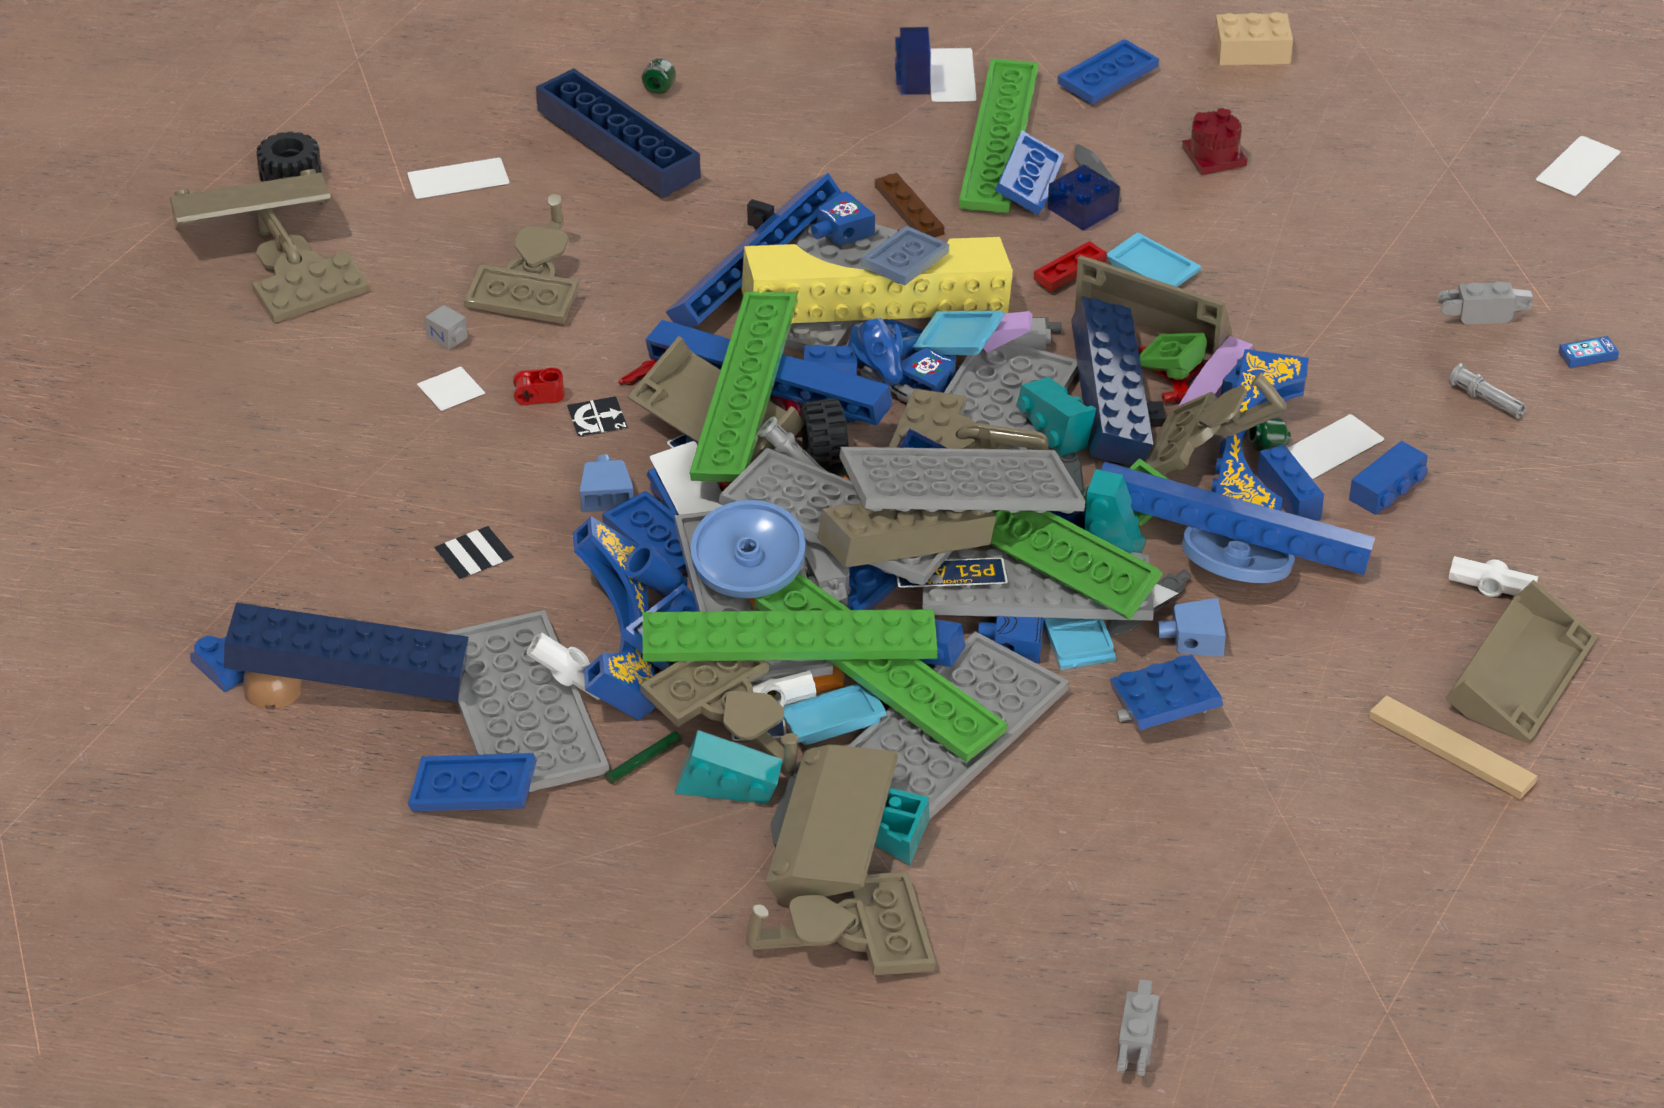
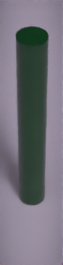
M673 731L605 774L607 782L613 784L680 742V735Z

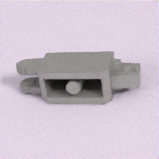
M1511 282L1459 284L1458 289L1445 290L1437 296L1438 302L1441 304V312L1448 316L1459 315L1460 320L1465 325L1507 323L1513 318L1514 311L1531 309L1533 301L1531 290L1513 289Z
M805 540L806 555L803 565L807 579L843 605L848 606L847 596L850 593V571L848 567L845 568L825 546Z
M1140 979L1137 992L1127 991L1118 1045L1117 1073H1125L1127 1064L1130 1062L1137 1064V1076L1145 1077L1146 1065H1150L1159 1005V996L1151 995L1152 981Z

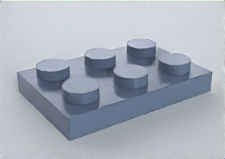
M905 226L863 256L861 267L905 286L947 255L950 244Z

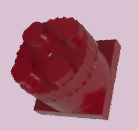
M1219 108L1217 111L1198 112L1192 123L1191 139L1183 140L1182 148L1199 173L1205 175L1247 166V157L1240 149L1242 125L1237 117L1231 115V110Z

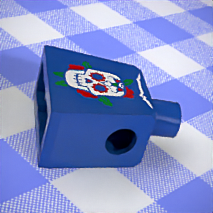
M845 191L818 208L817 223L811 226V232L817 240L827 236L836 245L847 244L875 235V214L848 191Z
M923 348L900 362L903 379L899 384H907L913 389L944 393L955 376L956 357L955 355H941L929 348Z

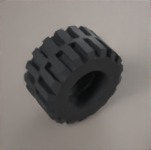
M293 131L280 132L276 135L268 136V139L262 140L261 145L257 147L256 154L261 182L301 176V171L315 169V173H322L319 145L310 135H303L301 132L294 133Z
M838 399L804 402L800 411V417L805 423L801 429L803 450L824 469L844 466L840 459L841 447H848V434L843 408Z

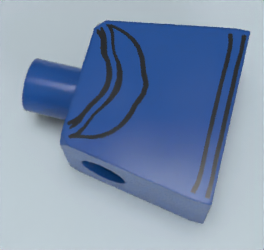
M997 616V623L979 622L978 633L991 640H995V643L1012 650L1028 660L1040 664L1044 618Z

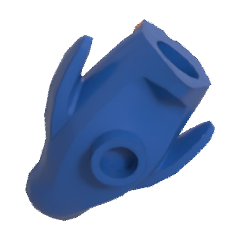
M882 318L871 319L858 327L863 351L854 343L851 346L863 364L876 371L885 384L895 386L903 379L900 363L903 351L901 330L898 324L895 323L894 337Z

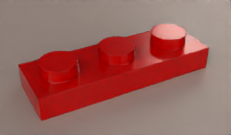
M1088 241L1035 270L1033 280L1049 291H1053L1077 278L1078 257L1080 255L1104 263L1107 261V252L1091 241Z

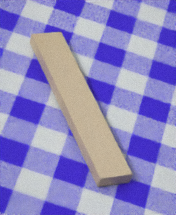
M1387 695L1370 711L1369 719L1518 799H1521L1536 784L1537 775Z

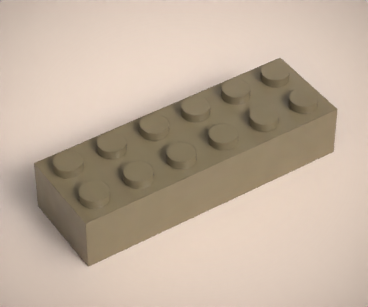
M862 502L852 505H837L822 509L817 539L846 568L990 545L996 515L992 511L981 512L979 510L955 512L938 509L935 512H929L923 509H911L904 512L896 509H883L881 511H872L865 509Z

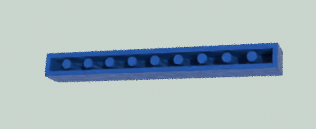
M826 173L806 184L666 311L672 322L690 328L699 325L742 285L744 246L786 245L817 217V210L821 205L842 193L830 174Z
M661 320L645 339L649 357L652 360L658 361L676 338L680 336L694 354L720 370L730 342L728 338L666 320ZM783 354L771 395L801 404L836 398L843 408L845 417L876 426L893 405L890 387L887 384Z
M1104 462L1101 468L1102 471L1122 474L1124 476L1132 499L1131 507L1134 511L1358 574H1365L1375 537Z

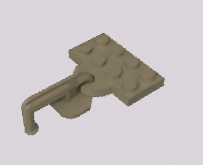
M552 193L547 198V203L551 210V220L547 228L526 226L518 232L514 241V247L521 256L510 261L505 268L480 264L464 299L466 308L560 324L565 323L580 287L578 280L556 277L554 265L550 261L562 255L568 244L567 234L561 231L563 214L562 198L559 194Z
M271 208L257 210L258 235L267 236L272 233L275 238L260 244L257 248V256L264 267L274 270V276L253 282L252 287L273 323L369 292L368 282L348 252L323 259L318 253L311 251L304 237L298 234L288 235Z
M1262 372L1256 375L1251 385L1256 386L1268 401L1243 412L1239 408L1247 394L1245 386L1231 389L1219 398L1213 392H1209L1170 410L1145 463L1163 476L1174 470L1180 471L1189 464V458L1193 450L1205 443L1213 435L1232 436L1282 415L1287 405L1272 384L1263 376Z
M921 389L913 390L888 447L1013 450L1014 446L1036 450H1049L1048 438L1041 432L975 423L969 417L963 416L966 396Z
M765 660L678 661L640 684V692L677 727L701 713L711 720L723 722L724 726L737 738L752 740L766 754L783 759L781 768L786 773L790 774L795 771L797 766L798 735L794 733L785 734L781 738L783 747L766 732L783 720L784 709L771 695L753 692L751 682L769 672V663Z
M908 872L867 874L863 888L849 891L851 899L843 900L838 904L822 895L795 897L789 905L793 928L762 930L763 921L768 918L769 912L766 907L760 904L753 905L751 908L752 913L746 935V944L751 949L820 946L838 942L841 946L850 950L866 952L873 975L934 971L936 962Z

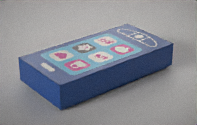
M1609 336L1560 344L1559 353L1569 368L1618 359L1619 355L1618 349Z

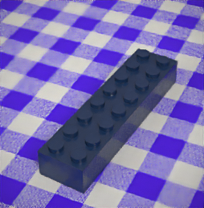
M575 68L536 86L538 112L662 198L701 178L699 152Z
M1082 296L1071 319L1083 404L1087 407L1092 405L1096 408L1088 441L1090 456L1132 466L1139 458L1145 462L1153 446V439L1132 310L1124 305H1115L1103 302L1097 298L1091 299Z
M236 603L224 642V668L458 702L467 662L469 637Z

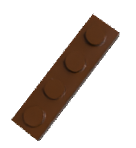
M898 173L888 174L875 179V188L909 227L923 231V233L932 237L944 234L945 226Z

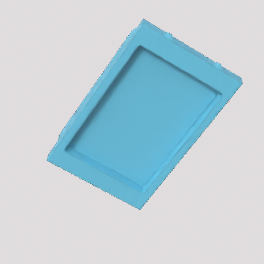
M1138 232L1107 253V260L1111 262L1112 266L1176 287L1201 270V266Z
M937 311L912 348L914 351L929 348L941 355H977L981 352L1005 314L1003 311Z
M1044 618L1043 626L1060 670L1116 661L1114 645L1103 619Z
M859 683L783 706V719L791 733L798 735L799 740L797 743L802 742L804 745L880 722L881 717L887 716L886 710L879 698Z

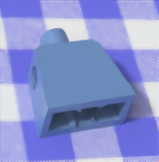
M600 455L596 458V462H587L584 465L580 486L581 512L608 511L633 498V485L624 461H612L609 455Z
M1218 598L1176 604L1173 607L1172 621H1157L1158 638H1174L1176 651L1180 654L1224 656L1226 634Z

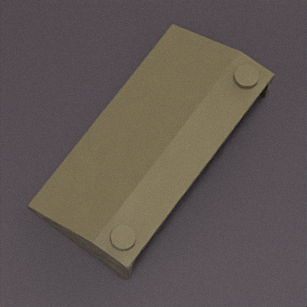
M315 169L301 171V176L195 193H190L189 189L174 191L175 196H170V203L175 228H180L182 224L202 221L207 218L294 204L320 202V205H325L331 199L330 192L322 173H315Z
M1082 255L1078 257L1075 311L1082 296L1091 299L1097 298L1103 302L1115 305H1124L1127 308H1131L1133 321L1171 334L1204 333L1207 346L1214 348L1213 354L1231 336L1232 329L1224 302Z
M678 336L629 394L628 398L699 443L721 370L694 354L683 338ZM771 401L768 402L762 425L775 416L778 419L777 423L787 433L791 432L795 437L805 425L796 409L791 406L788 411H785ZM758 436L751 463L766 448L774 450L775 447L765 437Z
M1532 580L1513 597L1445 699L1467 718L1529 743L1598 638V635L1535 580Z
M830 744L804 751L765 882L783 907L789 906L791 900L798 896L822 895L828 897L863 888L898 759L896 751Z

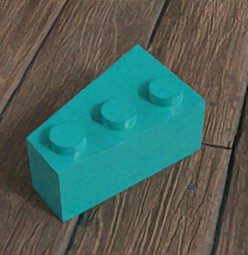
M1050 377L1021 385L1017 399L1019 410L1027 416L1036 430L1046 435L1048 445L1056 451L1059 457L1087 448L1096 413L1095 407L1092 405L1085 406L1082 404L1080 397L1070 396L1067 394L1065 387Z
M1095 469L1087 490L1085 530L1128 553L1136 552L1142 554L1146 540L1144 535L1140 533L1138 527L1139 519L1133 513L1131 507L1132 499L1122 474Z
M698 730L681 766L674 794L768 804L777 786L783 759Z
M890 788L875 846L910 866L929 822V797Z

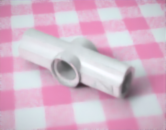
M1454 556L1449 580L1476 586L1482 594L1488 597H1496L1501 593L1515 596L1532 580L1538 582V576L1509 570L1507 565L1500 560H1489L1486 563H1480Z
M544 633L537 634L527 649L528 656L550 669L553 677L561 684L566 686L574 684L597 700L600 699L585 690L584 669L590 663L587 656L581 650L575 647L567 649Z
M810 671L779 679L766 677L757 684L752 685L753 692L767 694L771 690H776L777 693L773 698L782 707L789 703L816 696V687Z

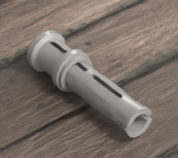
M1462 363L1454 368L1449 377L1450 385H1457L1463 388L1471 397L1479 396L1516 419H1519L1527 408L1526 403L1486 382L1483 375L1474 374L1467 370L1466 366Z
M775 416L767 420L759 429L757 434L760 437H765L775 447L774 450L776 452L783 453L826 471L795 442L794 434L791 432L787 433L777 423L778 419Z

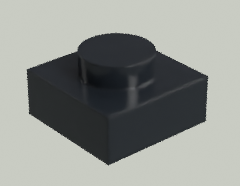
M751 199L747 204V225L759 228L774 214V205Z
M1147 401L1150 426L1162 427L1166 420L1163 401Z

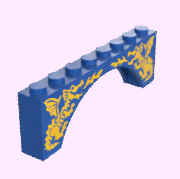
M1245 349L1243 360L1238 359L1235 375H1239V379H1233L1232 389L1238 386H1245L1247 389V394L1239 410L1243 412L1268 401L1256 386L1251 385L1253 379L1260 372L1263 373V376L1272 384L1284 401L1303 396L1309 358ZM1247 430L1227 436V438H1221L1219 454H1223V459L1217 458L1215 474H1218L1219 478H1213L1211 492L1282 511L1283 498L1265 487L1252 473L1245 460L1242 441Z
M590 516L573 532L574 552L590 568L607 593L618 619L620 634H622L627 626L642 616L643 612L649 610L646 585L628 577L625 573V563L631 552L639 545ZM621 637L619 653H602L584 669L585 690L640 721L646 714L656 708L640 692V684L655 676V666L652 662H643V654Z

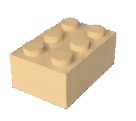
M1226 13L1216 15L1214 41L1219 65L1291 64L1293 37L1287 13Z

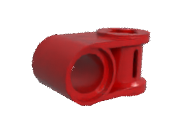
M558 368L522 370L513 377V384L516 387L514 399L518 404L557 403L565 397L563 373ZM525 377L526 384L523 385V378ZM525 391H527L528 394L527 398H525Z

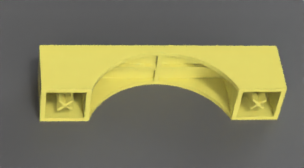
M1000 237L949 239V253L905 286L895 283L893 280L882 275L874 274L870 270L849 268L823 261L808 254L796 244L744 246L742 293L743 297L745 292L797 293L798 303L792 323L858 321L882 318V320L932 318L937 311H1003L1006 314L1009 309L1013 270Z

